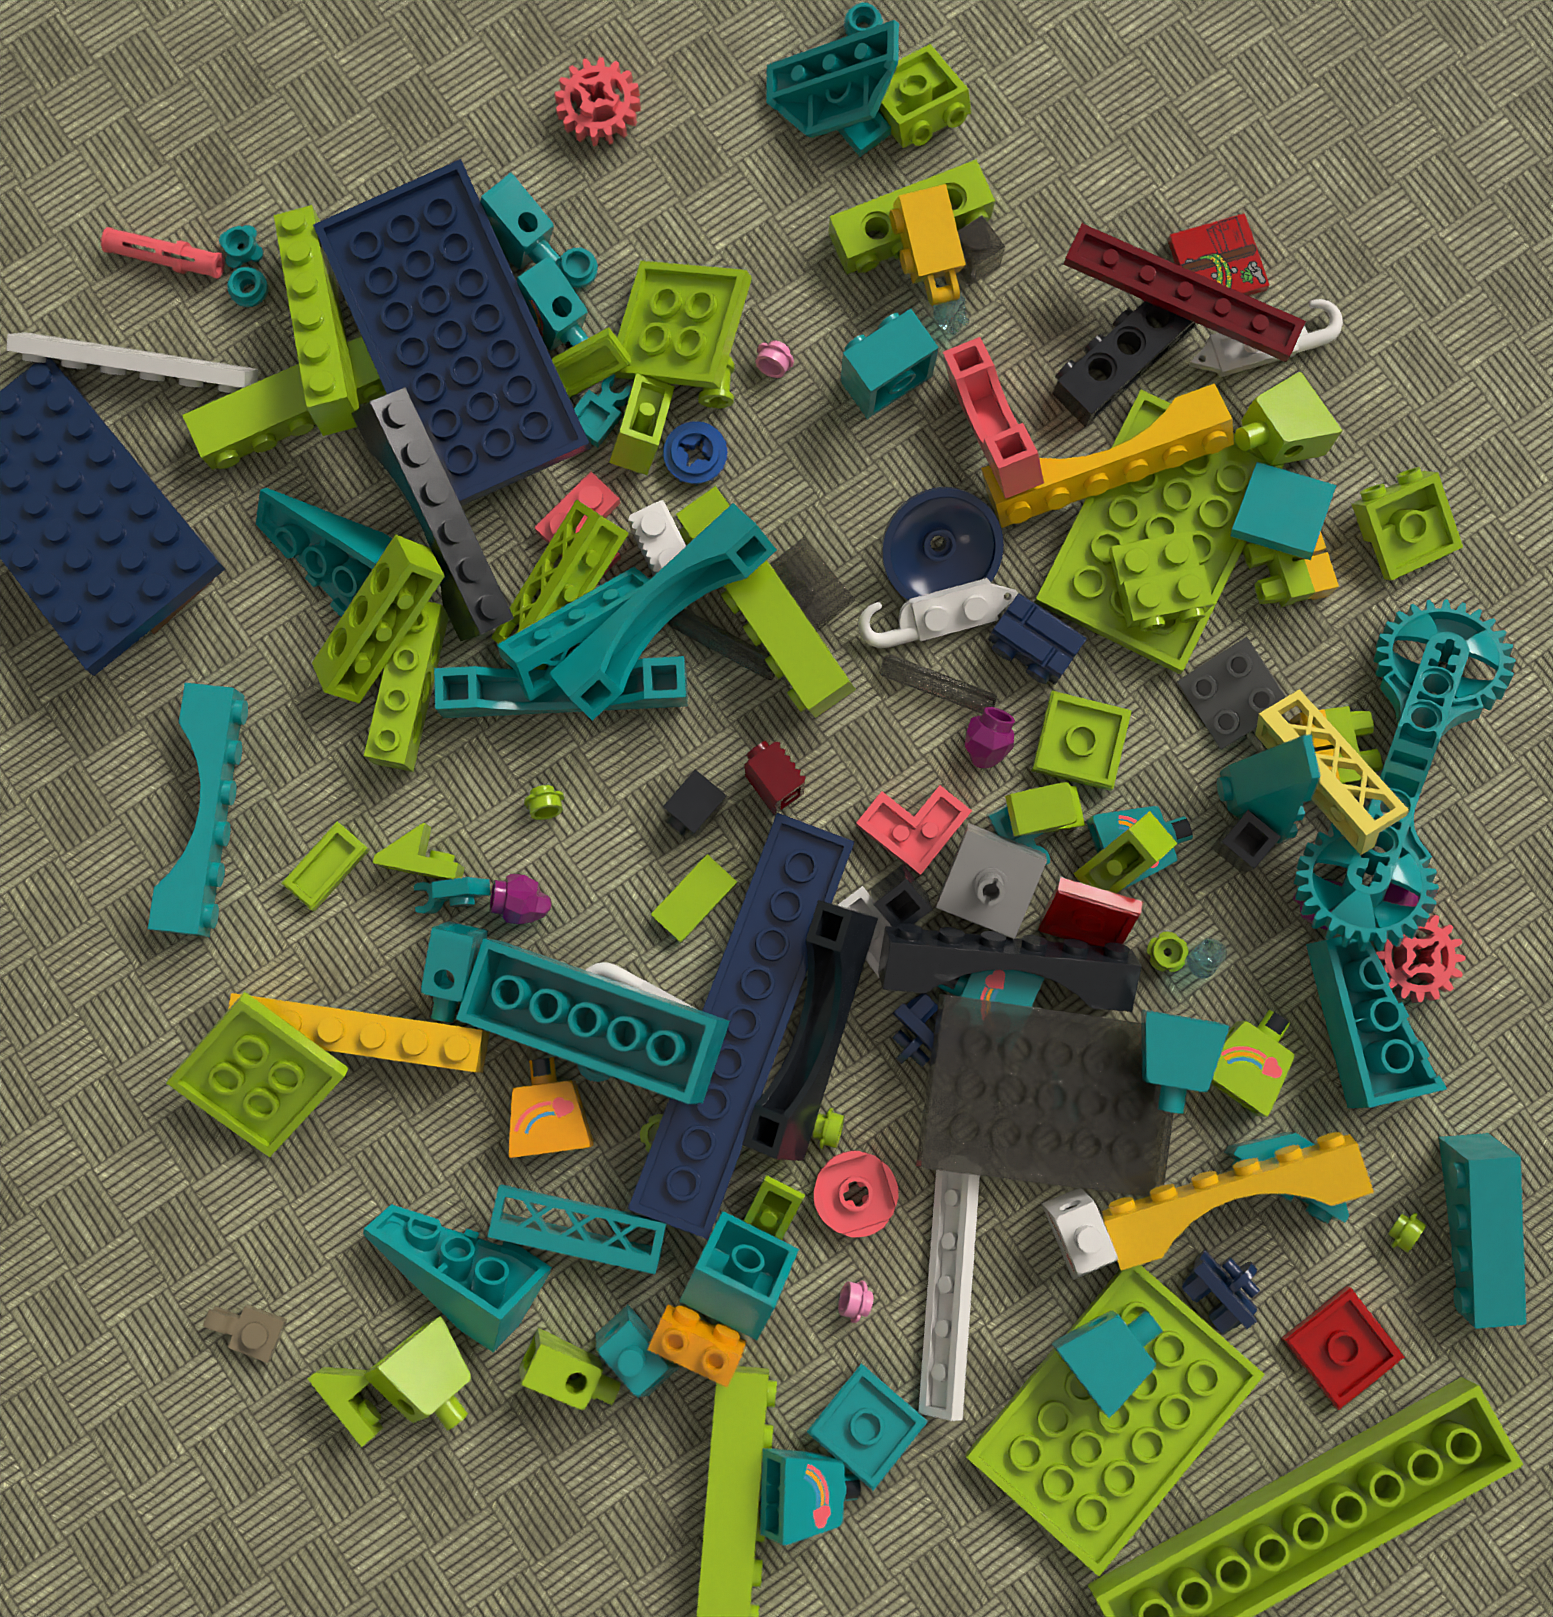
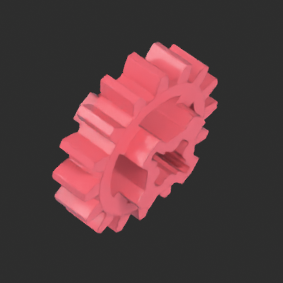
M599 57L595 66H591L587 58L583 59V69L581 70L571 65L569 67L571 78L560 77L559 84L561 90L555 91L556 104L558 105L556 107L559 120H563L565 131L569 133L576 129L575 133L579 142H582L586 136H590L593 146H597L600 137H605L609 145L613 144V134L615 133L625 138L627 136L625 125L636 126V112L641 111L640 98H637L640 96L638 83H632V73L630 70L620 74L619 62L614 61L610 67H606L603 57ZM617 88L623 94L624 102L620 101L619 95L616 94L615 90ZM573 101H575L577 107L580 108L581 113L579 115L574 111L572 107Z
M1431 915L1424 928L1418 926V930L1427 933L1425 937L1420 939L1414 937L1411 939L1403 934L1404 938L1399 947L1394 946L1387 939L1383 951L1376 952L1391 980L1388 983L1390 988L1396 987L1395 997L1398 1000L1405 999L1409 993L1412 1003L1423 1002L1424 994L1429 1001L1440 999L1439 990L1450 992L1454 989L1449 978H1461L1463 975L1460 970L1455 968L1456 963L1466 960V956L1455 953V948L1463 942L1461 939L1451 940L1448 935L1453 929L1451 924L1438 927V915ZM1423 949L1418 957V961L1421 964L1412 965L1416 957L1413 950ZM1392 950L1394 951V964L1392 963ZM1417 975L1421 980H1426L1428 983L1425 985H1415L1406 980Z

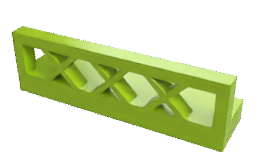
M576 499L509 607L514 619L498 626L491 638L499 644L508 639L516 624L519 623V629L516 632L518 633L594 590L629 533ZM586 515L588 518L580 531L575 534L578 524L583 516ZM563 554L559 565L554 568L555 561L559 555ZM541 588V594L536 602L532 603L534 595ZM543 663L536 668L544 670L547 664Z

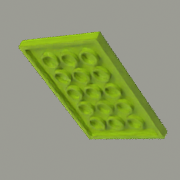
M1141 389L1111 448L1132 439L1150 427L1167 410L1171 403ZM1233 434L1234 445L1226 447L1220 452L1195 458L1181 466L1159 471L1146 476L1142 480L1109 489L1097 496L1087 497L1034 603L1181 674L1247 542L1230 535L1257 462L1269 466L1273 465L1267 463L1257 447L1248 451H1242L1237 446L1235 434ZM1284 464L1274 465L1273 467L1282 469ZM1191 530L1199 564L1205 566L1214 605L1205 612L1204 618L1197 621L1181 623L1180 618L1166 620L1165 626L1150 631H1141L1140 626L1127 629L1109 549L1111 546Z
M1141 1265L1125 1270L1119 1269L1066 1333L1068 1334L1109 1311L1117 1313L1126 1325L1130 1324L1143 1312L1148 1311L1163 1332L1144 1346V1349L1156 1363L1155 1368L1115 1414L1108 1418L1101 1411L1055 1348H1053L965 1453L968 1460L1098 1577L1265 1376L1260 1369Z

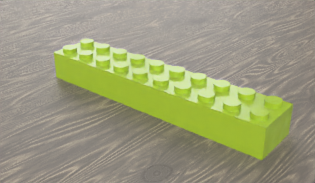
M1460 1377L1087 1585L1104 1617H1254L1524 1465L1481 1387Z

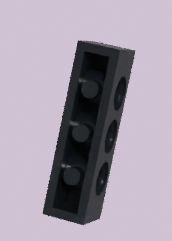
M1141 299L1143 303L1134 311L1129 307L1116 318L1112 324L1114 329L1106 337L1100 333L1085 347L1084 352L1086 355L1077 363L1070 360L1055 375L1058 381L1052 395L1086 428L1198 324ZM1156 318L1163 324V327L1154 328L1148 324L1146 319ZM1122 343L1128 344L1134 349L1135 353L1131 355L1124 354L1117 345ZM1093 369L1100 370L1107 379L1097 381L1089 375L1088 371Z

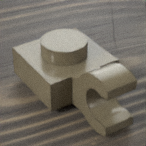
M251 1305L244 1306L241 1316L224 1308L214 1306L213 1310L209 1309L202 1326L219 1333L232 1335L228 1348L268 1363L273 1357L287 1319Z

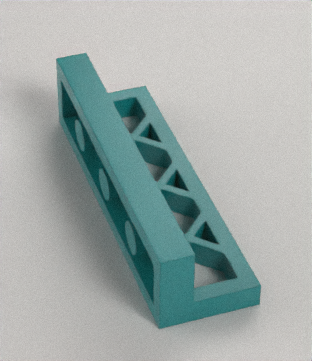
M632 567L497 644L501 658L515 670L524 696L531 701L557 686L558 684L549 673L564 660L569 648L577 643L581 644L650 579L637 568ZM543 663L548 664L549 666L544 677L532 683L528 672Z
M500 1184L497 1190L488 1237L656 1274L663 1249L662 1243L666 1223L646 1216ZM506 1197L523 1201L532 1216L524 1218L503 1213ZM533 1203L546 1207L538 1211ZM553 1208L565 1210L574 1225L564 1227L546 1223L542 1215ZM575 1213H580L588 1216L579 1220ZM595 1217L607 1219L615 1234L609 1237L587 1232L583 1225ZM617 1222L629 1225L621 1230ZM636 1227L656 1230L653 1246L629 1241L625 1234Z

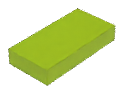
M609 327L551 358L569 398L631 365V356Z
M337 821L281 884L309 909L316 911L370 849Z
M707 854L651 913V916L682 943L738 882Z

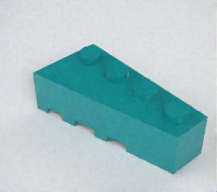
M1489 1133L1438 1137L1452 1247V1262L1456 1281V1288L1453 1292L1456 1311L1475 1329L1527 1325L1521 1156Z

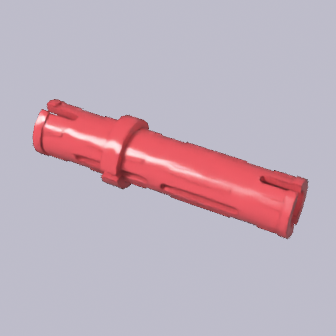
M106 227L101 237L103 252L172 267L176 273L185 274L187 271L219 279L224 270L225 260L222 253H213L193 248L186 241L180 240L172 243L115 230L111 227ZM132 244L155 249V252L133 248ZM171 253L194 258L195 261L172 257Z

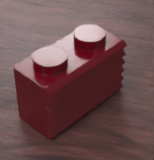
M763 741L746 754L749 760L744 764L745 777L773 815H776L804 795L806 776L800 775L801 769H795L796 763L790 762L791 756L785 755L786 749L780 748L781 742H773L769 745L767 741Z

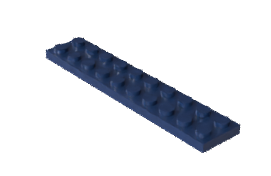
M780 813L776 814L702 1010L730 1021L703 1103L687 1104L671 1097L669 1098L628 1210L709 1239L743 1147L754 1106L764 1090L808 970L806 938L818 900L828 903L833 902L855 841Z

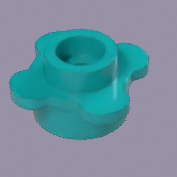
M234 226L220 235L219 244L227 254L225 262L230 268L238 269L245 262H258L263 258L264 250L257 244V231L253 226ZM240 244L245 245L244 249L239 250L238 246Z

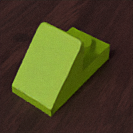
M1068 782L1005 796L1014 837L1072 830L1085 826L1077 786H1070Z
M426 823L420 824L375 854L373 864L381 868L440 880L462 878L465 869L459 863H455V855L431 850L430 856L425 857L431 834V827Z
M766 1175L743 1221L782 1240L805 1194Z
M323 1367L313 1373L308 1380L359 1445L363 1447L383 1429L379 1423L381 1415L376 1407L367 1399L362 1401L357 1395L370 1384L363 1375L367 1370Z

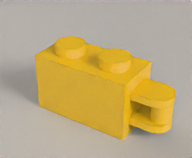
M946 184L899 195L893 204L894 209L890 210V222L894 234H900L904 249L900 250L899 255L904 274H910L912 284L924 281L931 306L959 300L960 290L956 273H959L966 264ZM945 276L947 285L936 288L934 279Z

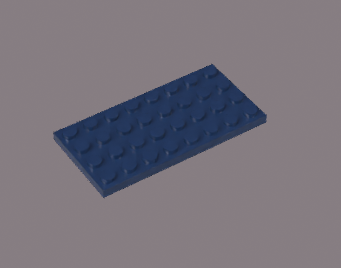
M461 159L313 224L386 393L390 394L406 388L461 506L591 448Z
M47 357L45 363H34L0 390V559L85 670L95 676L221 574L225 567L52 358Z

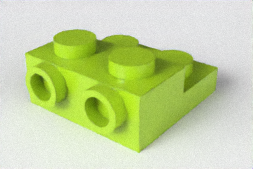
M928 44L898 60L891 84L879 110L882 112L883 118L892 127L891 134L902 148L911 144L921 146L930 140L934 132L947 125L950 128H956L966 120L967 115L971 114L969 89L935 48Z
M1420 467L1405 470L1396 475L1398 483L1385 488L1384 484L1368 487L1360 492L1362 499L1351 504L1363 539L1372 543L1385 580L1392 581L1463 548L1439 472L1421 471Z
M1191 530L1111 546L1109 549L1127 629L1140 626L1141 631H1150L1165 626L1166 620L1180 618L1181 623L1197 621L1204 618L1205 612L1214 605L1205 566L1199 564Z

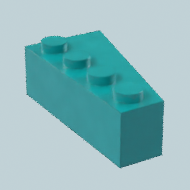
M1342 936L1306 944L1347 1108H1371L1447 1090L1441 1076L1435 1074L1427 1059L1430 1055L1423 1041H1418L1407 1020L1410 1016L1403 1003L1397 1001L1388 984L1391 980L1371 942L1368 941L1364 952L1360 951L1358 941L1354 939L1350 941L1346 948L1342 947Z

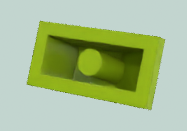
M636 373L609 463L648 475L660 443L675 386Z
M1149 811L1073 874L1082 884L1117 894L1157 863L1177 845V842Z

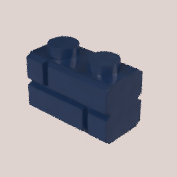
M1020 593L1014 598L988 638L994 644L992 650L1000 657L1008 661L1016 658L1028 666L1026 673L1042 684H1046L1049 680L1054 685L1058 682L1087 639Z

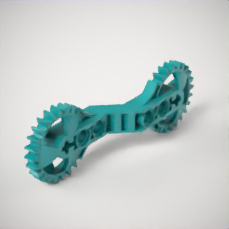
M1444 599L1441 608H1436L1431 600H1427L1423 611L1415 604H1411L1407 615L1398 611L1394 622H1386L1383 634L1379 635L1376 644L1377 649L1373 662L1378 663L1375 675L1383 677L1380 689L1392 703L1397 718L1395 736L1380 778L1409 809L1407 816L1379 832L1375 846L1382 848L1385 853H1379L1370 849L1360 855L1332 823L1328 835L1321 831L1318 832L1315 844L1308 842L1304 850V856L1299 857L1296 867L1299 871H1296L1294 884L1300 886L1297 888L1295 899L1306 901L1303 904L1301 914H1315L1311 926L1313 929L1323 925L1328 927L1325 939L1329 940L1336 934L1342 935V947L1344 948L1349 945L1352 939L1358 941V947L1362 952H1364L1368 941H1373L1378 951H1383L1387 939L1394 946L1399 947L1404 938L1403 934L1413 939L1418 931V926L1423 928L1426 926L1430 917L1429 914H1432L1437 903L1433 898H1435L1439 890V885L1431 883L1437 874V870L1426 868L1432 856L1421 843L1415 831V808L1442 736L1460 723L1479 718L1483 708L1490 711L1496 699L1501 700L1507 687H1509L1514 675L1511 671L1516 662L1515 658L1510 657L1513 644L1503 643L1507 632L1505 630L1493 632L1492 629L1496 620L1492 618L1482 622L1479 620L1482 610L1477 609L1470 615L1466 613V603L1464 602L1458 606L1457 610L1451 609L1448 599ZM1401 640L1427 644L1420 664L1394 652L1393 645L1395 642ZM1468 657L1477 659L1495 670L1494 679L1477 680L1462 677ZM1439 661L1447 663L1446 668L1438 667ZM1415 724L1423 725V726L1426 727V729H1425V728H1420V727L1416 726ZM1371 799L1370 803L1364 808L1374 820L1383 816L1382 812L1391 811L1383 801ZM1316 863L1348 868L1342 886L1326 881L1313 873ZM1365 873L1373 875L1370 886L1361 884ZM1389 884H1396L1417 895V906H1403L1383 901Z

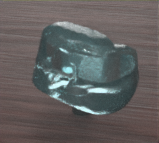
M960 295L959 300L934 306V320L951 335L957 334L962 326L966 327L969 323V319L966 318V299Z
M1207 937L1186 956L1185 961L1190 971L1197 978L1206 979L1212 976L1225 960L1227 949L1220 941Z

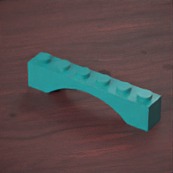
M732 503L549 674L565 694L593 721L623 693L629 675L638 658L653 637L670 619L705 594L726 584L746 579L777 549L758 525Z
M684 656L638 659L629 675L623 693L604 711L688 707L687 670ZM478 666L434 668L435 710L443 718L583 712L559 685L529 701L523 694L514 669ZM546 670L529 671L532 683L544 677Z
M194 683L184 684L179 725L189 739L197 760L200 778V805L195 828L184 853L171 871L154 887L148 923L149 930L210 938L211 928L214 929L217 925L219 907L218 904H215L217 887L222 886L225 875L224 863H221L223 846L228 845L231 834V826L227 822L229 805L232 806L234 804L237 792L236 782L233 781L234 767L239 765L242 758V742L239 741L240 726L246 723L248 717V702L244 700L245 695L235 688Z

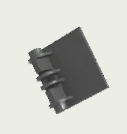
M1247 636L1177 681L1221 750L1257 727L1259 713L1286 698L1284 692Z

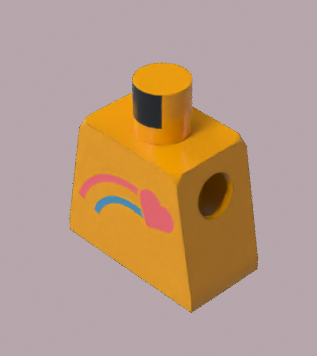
M554 1057L529 1060L532 1086L517 1087L512 1090L509 1158L593 1147V1137L576 1081L557 1082Z

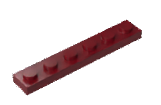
M1081 223L1063 263L1067 267L1284 362H1287L1306 323L1303 319Z

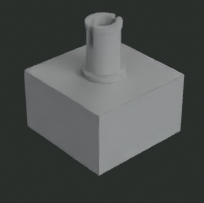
M968 823L937 898L936 908L1015 939L1046 865V853Z

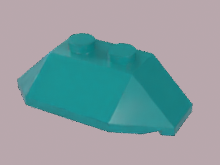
M892 20L767 64L766 103L777 110L809 138L874 119L889 89L898 65L899 23Z

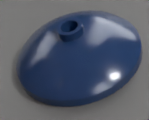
M952 487L928 489L906 500L890 518L885 528L881 545L884 570L895 589L907 600L985 578L992 582L1002 561L1003 534L999 521L993 511L974 494ZM936 536H942L943 543L937 548L931 547V540Z

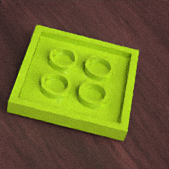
M640 261L617 337L631 356V365L615 373V377L635 379L636 373L668 384L720 389L752 280L748 271L744 269Z
M244 991L170 1075L166 1084L270 1158L345 1077L348 1067Z

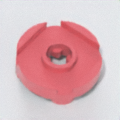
M846 1151L829 1159L818 1172L813 1189L815 1207L822 1221L834 1231L856 1238L872 1235L884 1228L894 1213L899 1195L897 1181L891 1169L875 1155L862 1151ZM856 1181L859 1187L866 1186L868 1194L862 1196L863 1204L855 1206L852 1200L845 1201L843 1193L849 1191L848 1184Z

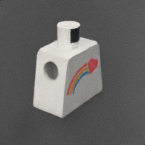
M1077 1188L1041 1203L1073 1280L1113 1264L1118 1260L1094 1200L1082 1188ZM1077 1205V1206H1075V1207H1073V1208H1071V1209L1065 1210V1209L1068 1208V1207Z

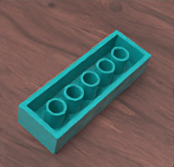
M485 938L482 940L456 1020L687 1104L703 1103L730 1023L729 1020L521 947Z

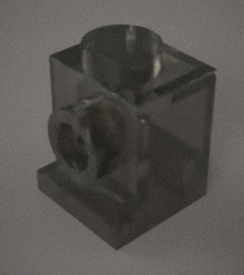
M983 215L958 230L966 264L958 275L967 287L1000 267L1005 250V245Z

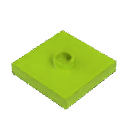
M1051 691L1031 771L1112 791L1132 710Z

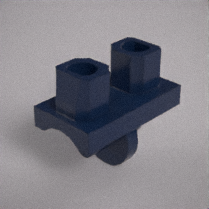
M926 993L920 994L907 1005L904 1003L900 1004L892 1013L915 1036L911 1040L900 1029L892 1037L903 1049L895 1059L902 1064L911 1057L922 1068L930 1060L919 1048L923 1044L946 1067L957 1058L954 1053L960 1048L967 1034L950 1020L935 1035L924 1023L939 1007Z
M1206 1250L1195 1257L1194 1268L1182 1280L1181 1287L1186 1294L1196 1303L1211 1291L1219 1298L1221 1302L1209 1311V1318L1222 1334L1233 1330L1241 1324L1247 1330L1257 1322V1319L1254 1317L1257 1306L1249 1299V1297H1254L1260 1291L1251 1280L1258 1270L1255 1265L1250 1261L1239 1267L1231 1257H1228L1220 1266Z

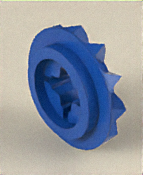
M699 421L687 422L676 427L668 435L663 448L664 462L668 472H671L680 483L687 482L695 486L707 481L713 482L714 478L724 470L728 455L727 445L722 434L710 424ZM703 441L702 454L707 460L697 459L694 464L691 463L690 467H688L689 455L684 449L694 450Z

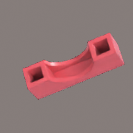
M981 337L942 352L950 384L1005 499L1043 484L1044 480L1038 452L1024 424L1017 423L1008 405L994 363Z

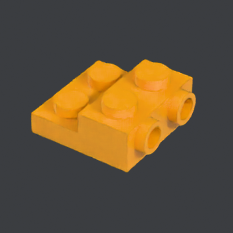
M668 1304L647 1350L728 1387L747 1341L740 1338L739 1333L729 1326L722 1324L712 1325L700 1319L699 1314L688 1307H674Z

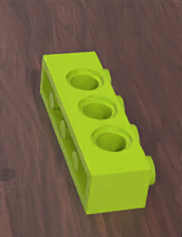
M977 159L829 216L828 234L846 275L855 271L858 273L868 272L874 269L880 261L893 256L895 259H900L899 252L904 249L900 234H894L890 222V210L894 209L893 204L899 195L946 184L950 202L958 207V209L953 211L957 231L965 228L967 230H975L985 225L992 217L995 199ZM870 231H880L885 237L876 240L870 238L867 233Z
M395 534L312 661L313 668L324 693L360 704L445 577L429 547Z
M427 602L384 666L364 752V757L373 764L414 772L434 685V668L438 667L449 619L441 604Z

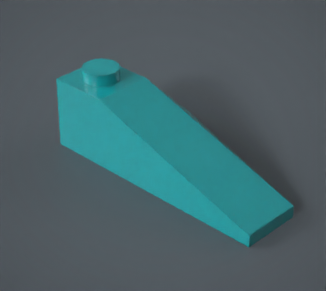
M393 1204L388 1206L364 1228L363 1235L460 1331L494 1353L520 1325L548 1278L552 1267L516 1244L503 1241L501 1246L480 1239L479 1232L466 1228L465 1233H461L441 1226L439 1219Z

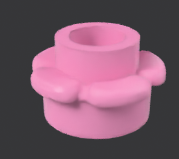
M771 341L769 344L761 343L757 348L759 354L755 361L756 366L769 377H783L785 372L789 371L790 367L794 364L790 349L782 342Z
M861 1280L857 1283L847 1281L840 1293L839 1314L851 1318L852 1323H857L861 1316L867 1317L872 1308L873 1293L868 1291L865 1281Z

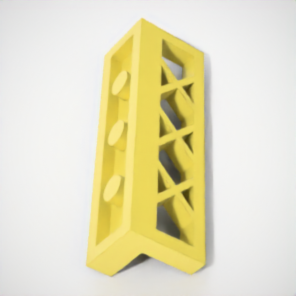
M1299 689L1259 713L1255 735L1267 749L1311 734L1312 738L1328 740L1334 746L1333 756L1316 754L1321 778L1312 800L1356 851L1362 855L1375 847L1379 832L1407 816L1409 809ZM1298 706L1308 718L1307 726L1289 724L1282 717V714ZM1337 767L1355 770L1361 776L1360 787L1342 784L1336 777ZM1364 798L1381 800L1391 811L1374 820L1363 808Z

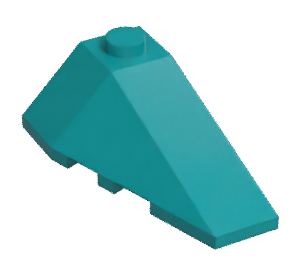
M269 488L260 489L256 525L286 558L294 557L308 572L305 579L313 588L320 585L332 599L330 606L342 617L393 538L383 532Z
M1311 734L1297 737L1226 766L1219 771L1221 777L1217 778V791L1222 802L1226 801L1230 813L1237 817L1249 810L1281 837L1277 844L1295 838L1298 829L1294 821L1303 820L1305 816L1302 806L1303 802L1311 801L1321 778Z

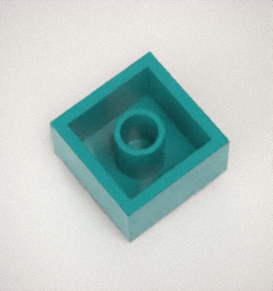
M911 308L901 315L893 313L879 324L877 331L867 337L864 334L859 335L845 346L842 356L840 382L866 419H869L933 377L939 347Z
M722 1211L679 1302L758 1340L777 1304L799 1249Z

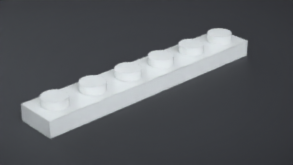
M26 332L7 334V351L22 353V360L45 363L47 357L61 359V366L68 368L86 369L87 363L101 365L100 372L106 374L126 375V370L139 371L141 379L151 381H165V376L179 378V384L183 386L204 387V382L218 384V391L233 393L254 384L258 379V369Z
M937 1153L918 1413L949 1421L963 1420L981 1157Z

